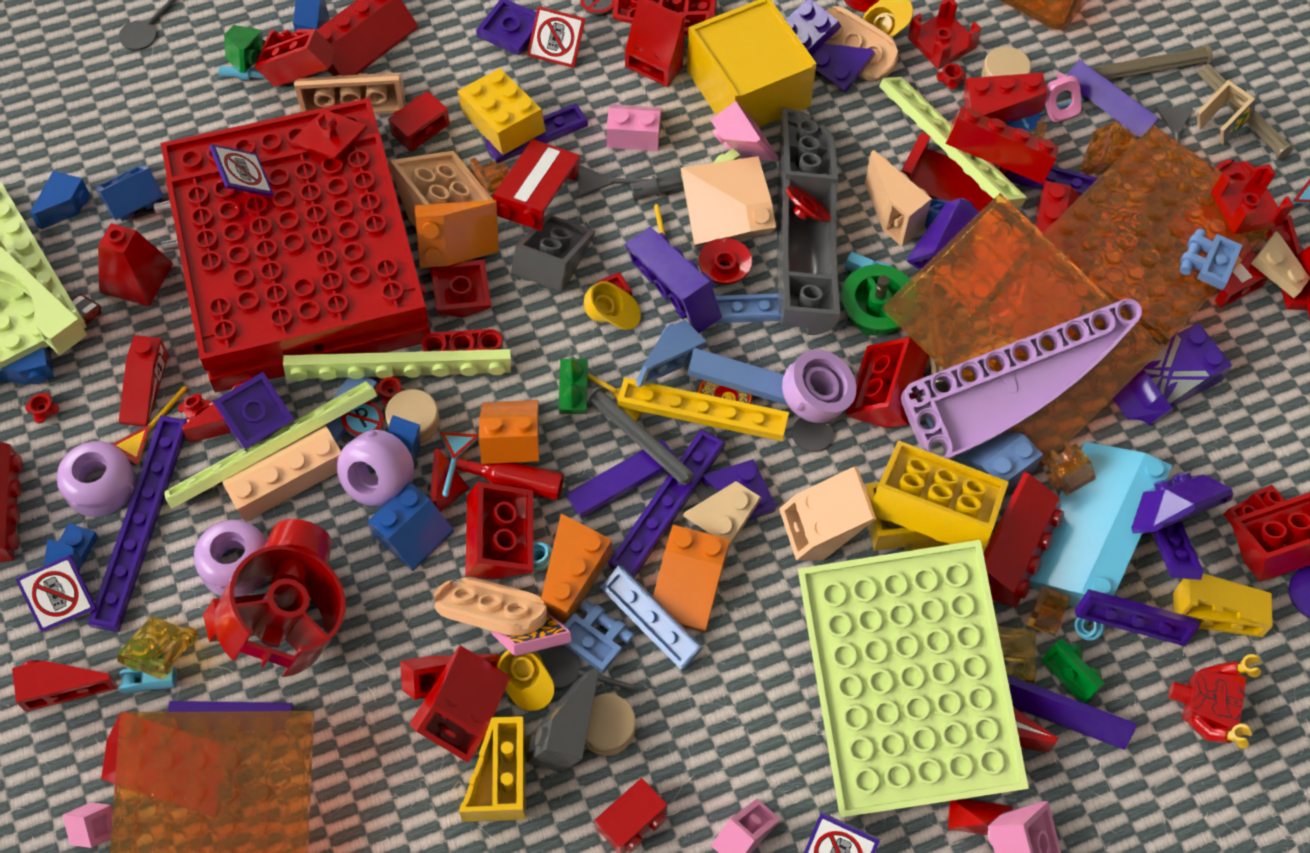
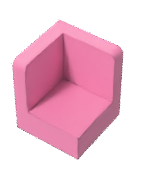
M87 803L63 814L71 845L92 848L119 835L111 805Z

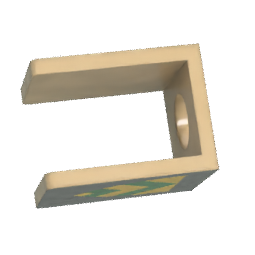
M1229 80L1197 112V127L1201 129L1227 101L1240 108L1220 130V143L1223 145L1255 114V98Z

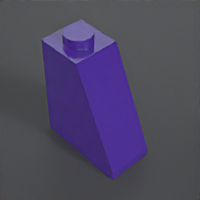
M959 198L947 202L906 261L925 275L955 267L981 212L974 208V205L966 199Z

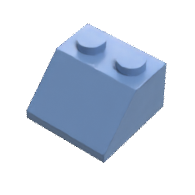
M1007 430L990 441L957 457L956 461L1009 481L1006 493L1019 483L1024 472L1031 474L1037 469L1043 454L1024 434Z

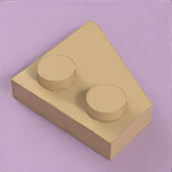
M1277 231L1268 239L1251 262L1254 267L1293 298L1302 291L1310 279Z
M735 481L687 510L683 516L711 535L730 539L729 546L731 547L762 498Z

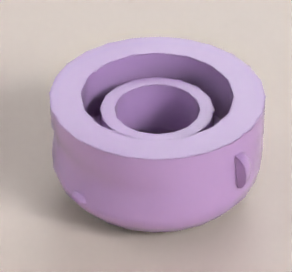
M814 349L801 354L793 364L789 365L782 380V391L786 403L796 415L806 421L822 424L839 417L853 403L856 396V382L852 371L842 359L831 352ZM811 385L817 388L820 394L814 391Z
M370 430L350 441L342 449L338 457L337 474L344 490L354 500L366 506L383 507L389 500L396 497L409 482L412 483L414 463L409 450L400 439L386 431ZM367 464L376 471L378 478L369 472Z
M91 441L73 448L61 460L57 471V485L60 493L74 511L84 516L102 517L118 511L129 501L136 486V475L127 456L118 447L103 441ZM99 469L106 470L104 475L95 482L84 483L89 473Z
M231 519L212 525L200 536L194 548V564L202 582L210 591L221 596L238 565L251 553L264 548L266 538L257 527L242 520ZM233 548L245 550L242 557L231 564L220 563L221 557L226 551ZM268 577L254 578L239 584L234 589V597L245 596L254 592L263 585Z

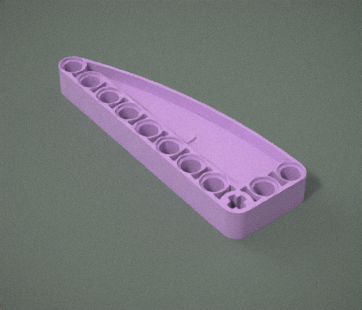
M1124 299L912 382L903 391L901 403L920 448L933 453L931 451V444L940 443L944 447V455L942 457L952 459L990 441L1032 416L1081 379L1120 342L1140 319L1142 314L1141 306L1133 299ZM1120 309L1129 311L1131 319L1125 320L1122 318ZM1094 319L1103 321L1105 329L1098 330L1094 326ZM1068 329H1074L1078 333V341L1069 338L1067 334ZM1041 339L1049 340L1053 345V350L1046 351L1043 349ZM1020 349L1024 351L1027 360L1024 362L1019 361L1015 357V350ZM989 360L998 361L1001 370L999 372L992 371L988 366ZM962 370H970L974 374V382L965 381L962 377ZM935 381H945L949 388L948 392H939L935 387ZM913 392H914L915 395H916V394H920V395H921V398L919 399L918 402H917L916 399H912V400L910 399L909 396H910ZM923 416L929 417L933 421V428L929 430L924 429L920 425V418Z

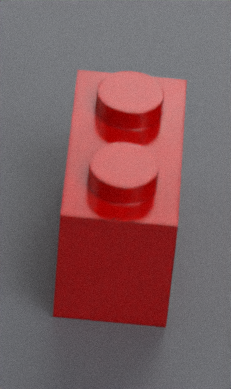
M428 90L422 95L415 97L408 105L395 111L388 118L391 135L410 152L450 125L448 108Z
M641 777L595 819V828L617 853H624L626 850L631 853L643 842L642 836L650 828L655 831L666 821L667 817L665 815L667 814L668 805Z

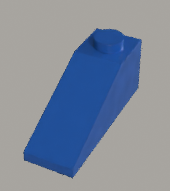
M42 347L1 368L0 380L21 384H42L47 379L55 378L49 347Z

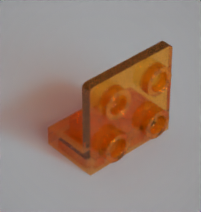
M1113 121L1093 131L1080 171L1085 175H1091L1108 168L1135 190L1140 186L1150 150L1118 122Z

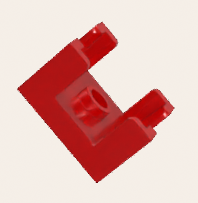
M943 0L940 3L938 15L921 24V13L912 17L907 38L938 70L975 50L982 30L976 22H972L970 32H968L955 19L958 4L954 0Z
M1270 164L1258 166L1249 180L1230 183L1235 174L1234 171L1221 174L1210 193L1233 234L1281 226L1294 207L1289 196L1285 197L1278 207L1267 187L1275 176V172Z

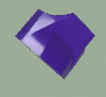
M1140 364L1117 381V387L1110 396L1128 420H1141L1150 426L1174 411Z

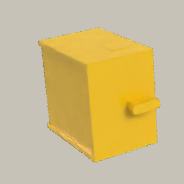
M756 0L688 27L687 72L716 115L736 101L755 120L757 125L762 127L781 119L782 107L798 111L810 107L817 63L772 0Z

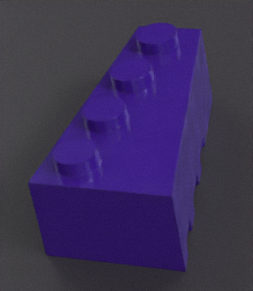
M650 226L625 243L631 262L651 285L655 284L660 295L666 301L670 299L676 308V313L682 320L688 317L690 325L698 333H701L722 318L713 291L715 284L711 277L706 273L703 275L693 260L690 259L688 261L685 259L682 251L677 246L672 247L662 232L658 234Z

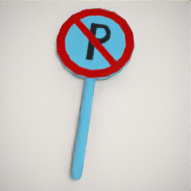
M371 401L365 402L341 417L343 428L355 437L370 430H380L384 421L382 410Z

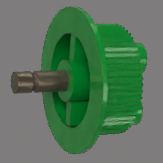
M873 264L861 267L848 276L842 287L841 300L844 310L855 327H858L865 335L880 336L892 333L913 317L918 305V293L912 280L902 271L887 265Z

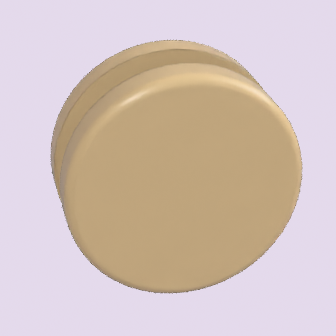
M999 47L989 52L986 56L981 77L1027 74L1031 71V62L1022 51L1016 48Z
M408 389L397 393L387 404L385 416L388 427L393 415L420 424V444L431 439L437 432L440 417L437 404L430 394L418 389Z
M601 694L594 697L585 746L593 753L602 756H612L624 751L631 744L635 735L636 719L632 707L626 700L613 694Z

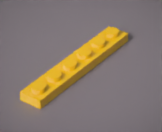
M624 377L617 399L618 407L783 442L789 412L653 383L638 387L636 385L637 380Z

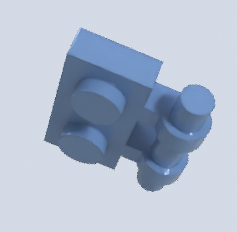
M1198 229L1188 241V251L1181 257L1179 271L1183 275H1189L1191 270L1195 268L1200 271L1197 279L1223 290L1232 273L1242 245L1219 234H1216L1212 241L1205 238L1206 232L1204 230ZM1201 251L1207 253L1206 258L1199 256L1198 253Z
M586 600L580 607V610L587 615L584 620L574 613L563 625L571 632V642L563 645L604 674L622 652V647L616 644L615 640L620 638L629 644L634 634L626 629L627 625L622 621H615L605 614L604 608L599 605L594 606ZM599 623L609 631L604 635L593 626Z

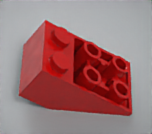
M638 0L625 48V67L668 87L683 68L685 16L663 7L655 1Z
M459 644L409 725L417 733L469 763L486 735L491 718L494 717L511 676Z

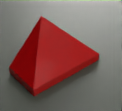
M434 449L430 500L441 512L468 490L469 487L458 472L454 470L449 495L447 497L443 496L450 462L440 449Z
M966 799L949 801L947 830L988 835V826L1001 814L1013 811V806Z

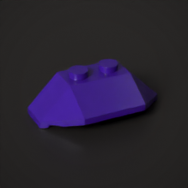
M1190 472L1173 475V481L1166 479L1153 483L1155 488L1147 490L1142 494L1131 527L1132 533L1156 532L1232 501V488L1204 474L1191 476Z

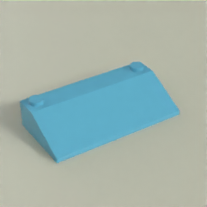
M1085 442L1059 495L1061 510L1064 511L1063 521L1060 527H1055L1052 533V544L1048 551L1044 550L1041 556L1040 569L1036 575L1032 574L1029 581L1030 587L1074 608L1077 607L1088 589L1114 596L1142 533L1133 534L1131 529L1142 494L1147 490L1155 488L1153 483L1166 480L1172 465L1147 453Z

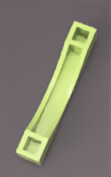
M0 241V282L19 288L32 298L35 312L34 325L42 339L60 356L87 336L82 327L85 321L75 309L72 311L67 309V303L59 294L53 296L51 288L44 280L37 281L35 279L37 278L28 265L21 266L19 258L13 251L9 250L6 252L4 250L5 246Z

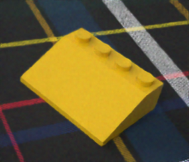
M898 440L878 484L871 506L875 516L879 519L901 525L910 531L922 533L939 542L956 544L981 540L984 553L1009 481Z

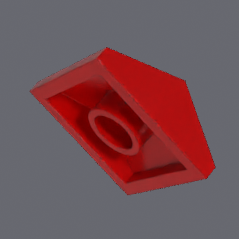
M485 260L465 261L449 266L431 267L437 313L465 318L491 308Z

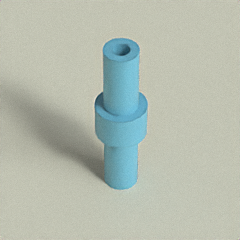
M219 66V76L238 77L239 80L265 78L255 68L250 67L246 73H240L235 67Z

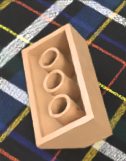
M402 72L299 78L294 82L301 112L370 98L374 114H391L405 107V88Z
M324 425L222 482L243 520L247 522L335 475L341 450L328 428Z

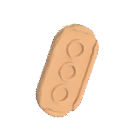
M832 6L829 9L824 8L842 26L825 42L826 44L867 48L875 52L876 55L859 75V78L868 81L880 80L888 76L895 69L898 62V50L891 36L843 7Z
M464 577L460 578L461 582L453 583V580L447 581L440 585L434 593L435 609L441 616L505 635H524L541 628L547 620V608L539 596L478 578Z

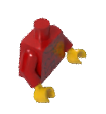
M1249 654L1243 658L1242 664L1239 661L1202 668L1192 675L1187 685L1173 681L1169 688L1168 699L1184 703L1182 719L1190 723V726L1204 740L1220 743L1235 741L1239 748L1245 749L1249 746L1248 740L1240 737L1243 735L1252 736L1253 734L1247 725L1240 724L1247 678L1242 675L1246 672L1251 677L1256 678L1260 676L1262 672L1260 668L1250 669L1249 667L1253 663H1260L1261 660L1258 656Z

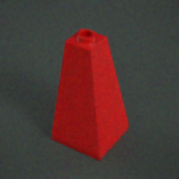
M110 223L98 244L99 291L106 295L150 307L173 263L137 230Z

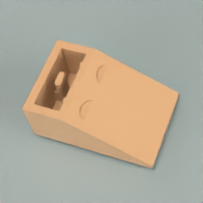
M873 150L870 154L865 186L882 230L902 247L924 229L932 198L929 197L925 190L911 182L906 174L892 166L887 158L880 156Z
M852 467L796 494L779 508L796 560L823 561L876 520L858 467Z

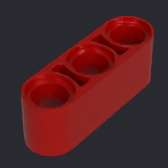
M494 329L433 332L427 334L421 343L423 352L433 349H440L438 351L503 349L502 336ZM490 345L495 346V347H493V348H486L487 346H490ZM461 347H467L464 350H459Z

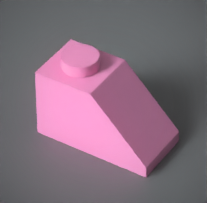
M757 798L730 818L711 846L718 853H752L781 819Z

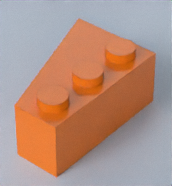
M562 513L559 519L541 600L544 601L547 612L551 616L566 623L577 612L612 555V539Z

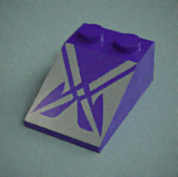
M1197 323L1175 334L1124 369L1123 374L1126 375L1140 364L1173 407L1221 383L1232 367V364L1200 323Z

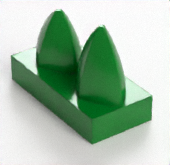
M571 356L569 359H560L559 414H587L588 359H576L574 356Z
M1060 639L1042 657L1041 661L1080 702L1085 704L1105 684L1102 681L1101 670L1089 667L1082 660L1083 645L1066 643L1063 639Z

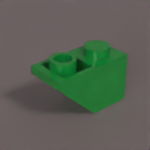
M233 25L224 34L225 58L240 73H246L257 61L265 44L262 30Z

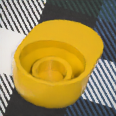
M880 0L869 8L864 14L863 19L894 38L911 22L913 6L910 0Z
M600 281L591 286L584 296V309L587 315L596 322H609L622 330H631L640 322L641 311L636 300L612 283Z
M507 649L502 654L497 668L511 676L505 689L510 698L517 706L525 710L536 711L544 708L552 700L555 686L551 675L543 664L541 655L535 651L514 656Z

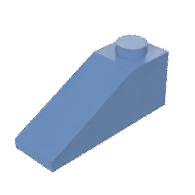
M686 320L676 324H669L662 331L661 337L645 361L636 385L641 387L688 365L693 349L703 350L706 340Z

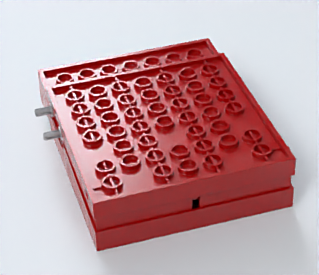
M370 98L160 143L170 201L154 204V210L156 213L172 210L177 236L176 239L161 242V248L163 251L179 248L199 357L204 370L208 372L209 381L215 393L230 390L236 383L244 381L249 376L253 378L264 372L268 380L284 377L283 355L385 353L419 345L422 343V339L431 333L423 295L426 294L424 283L420 284ZM323 109L367 126V129L336 160L292 144V140ZM214 144L256 153L274 195L269 197L226 188L209 146Z

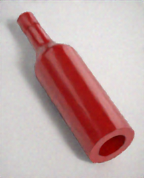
M457 459L455 470L482 476L491 484L533 490V496L556 501L561 496L564 483L563 472L516 462L481 464Z

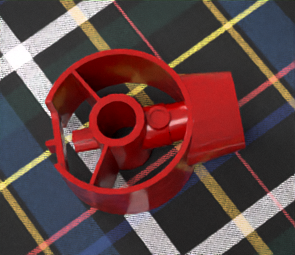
M301 519L279 521L273 527L264 548L248 555L236 568L216 605L214 615V627L218 641L225 653L233 661L236 660L239 653H244L261 659V667H265L267 662L286 667L282 677L296 675L308 669L318 660L340 628L346 610L345 594L338 576L329 566L332 539L329 533L321 526ZM272 577L270 587L262 600L235 603L234 589L236 586L250 579ZM310 597L321 614L323 630L305 613L309 606ZM252 630L262 640L261 643L266 644L265 646L248 640ZM286 640L297 652L295 655H291L272 647L279 648L280 643Z

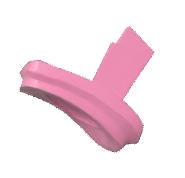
M1058 72L1057 80L1051 81L1046 85L1045 108L1052 122L1073 118L1082 109L1078 78L1075 76H1065ZM1063 90L1070 91L1071 104L1065 109H1059L1056 105L1057 95Z

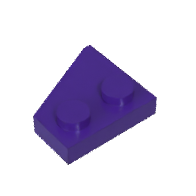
M824 43L811 56L817 63L815 72L846 93L876 54L872 49Z
M754 459L703 475L702 481L707 487L711 485L718 492L737 481L760 496L762 499L748 520L774 513L777 506Z

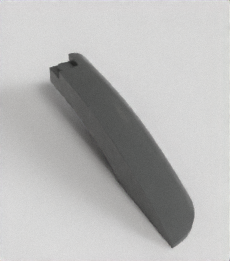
M782 107L777 203L779 313L781 314V325L806 327L807 335H819L831 330L840 318L836 249L838 181L836 147L834 138L825 125L819 126L813 121L812 116L804 112ZM789 185L798 187L816 199L829 213L830 221L826 223L810 217L803 220L793 211L796 206L788 196L787 187Z

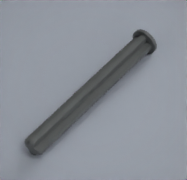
M602 386L594 388L589 393L587 403L590 406L595 405L679 483L683 485L689 484L694 477L693 472L621 407H618L605 394V389Z

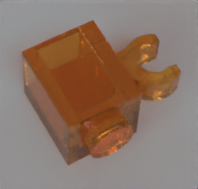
M1069 443L1064 444L1065 450L1059 454L1055 450L1051 451V458L1046 461L1049 469L1047 474L1048 480L1055 489L1060 487L1066 496L1096 479L1089 458L1077 444L1070 446Z

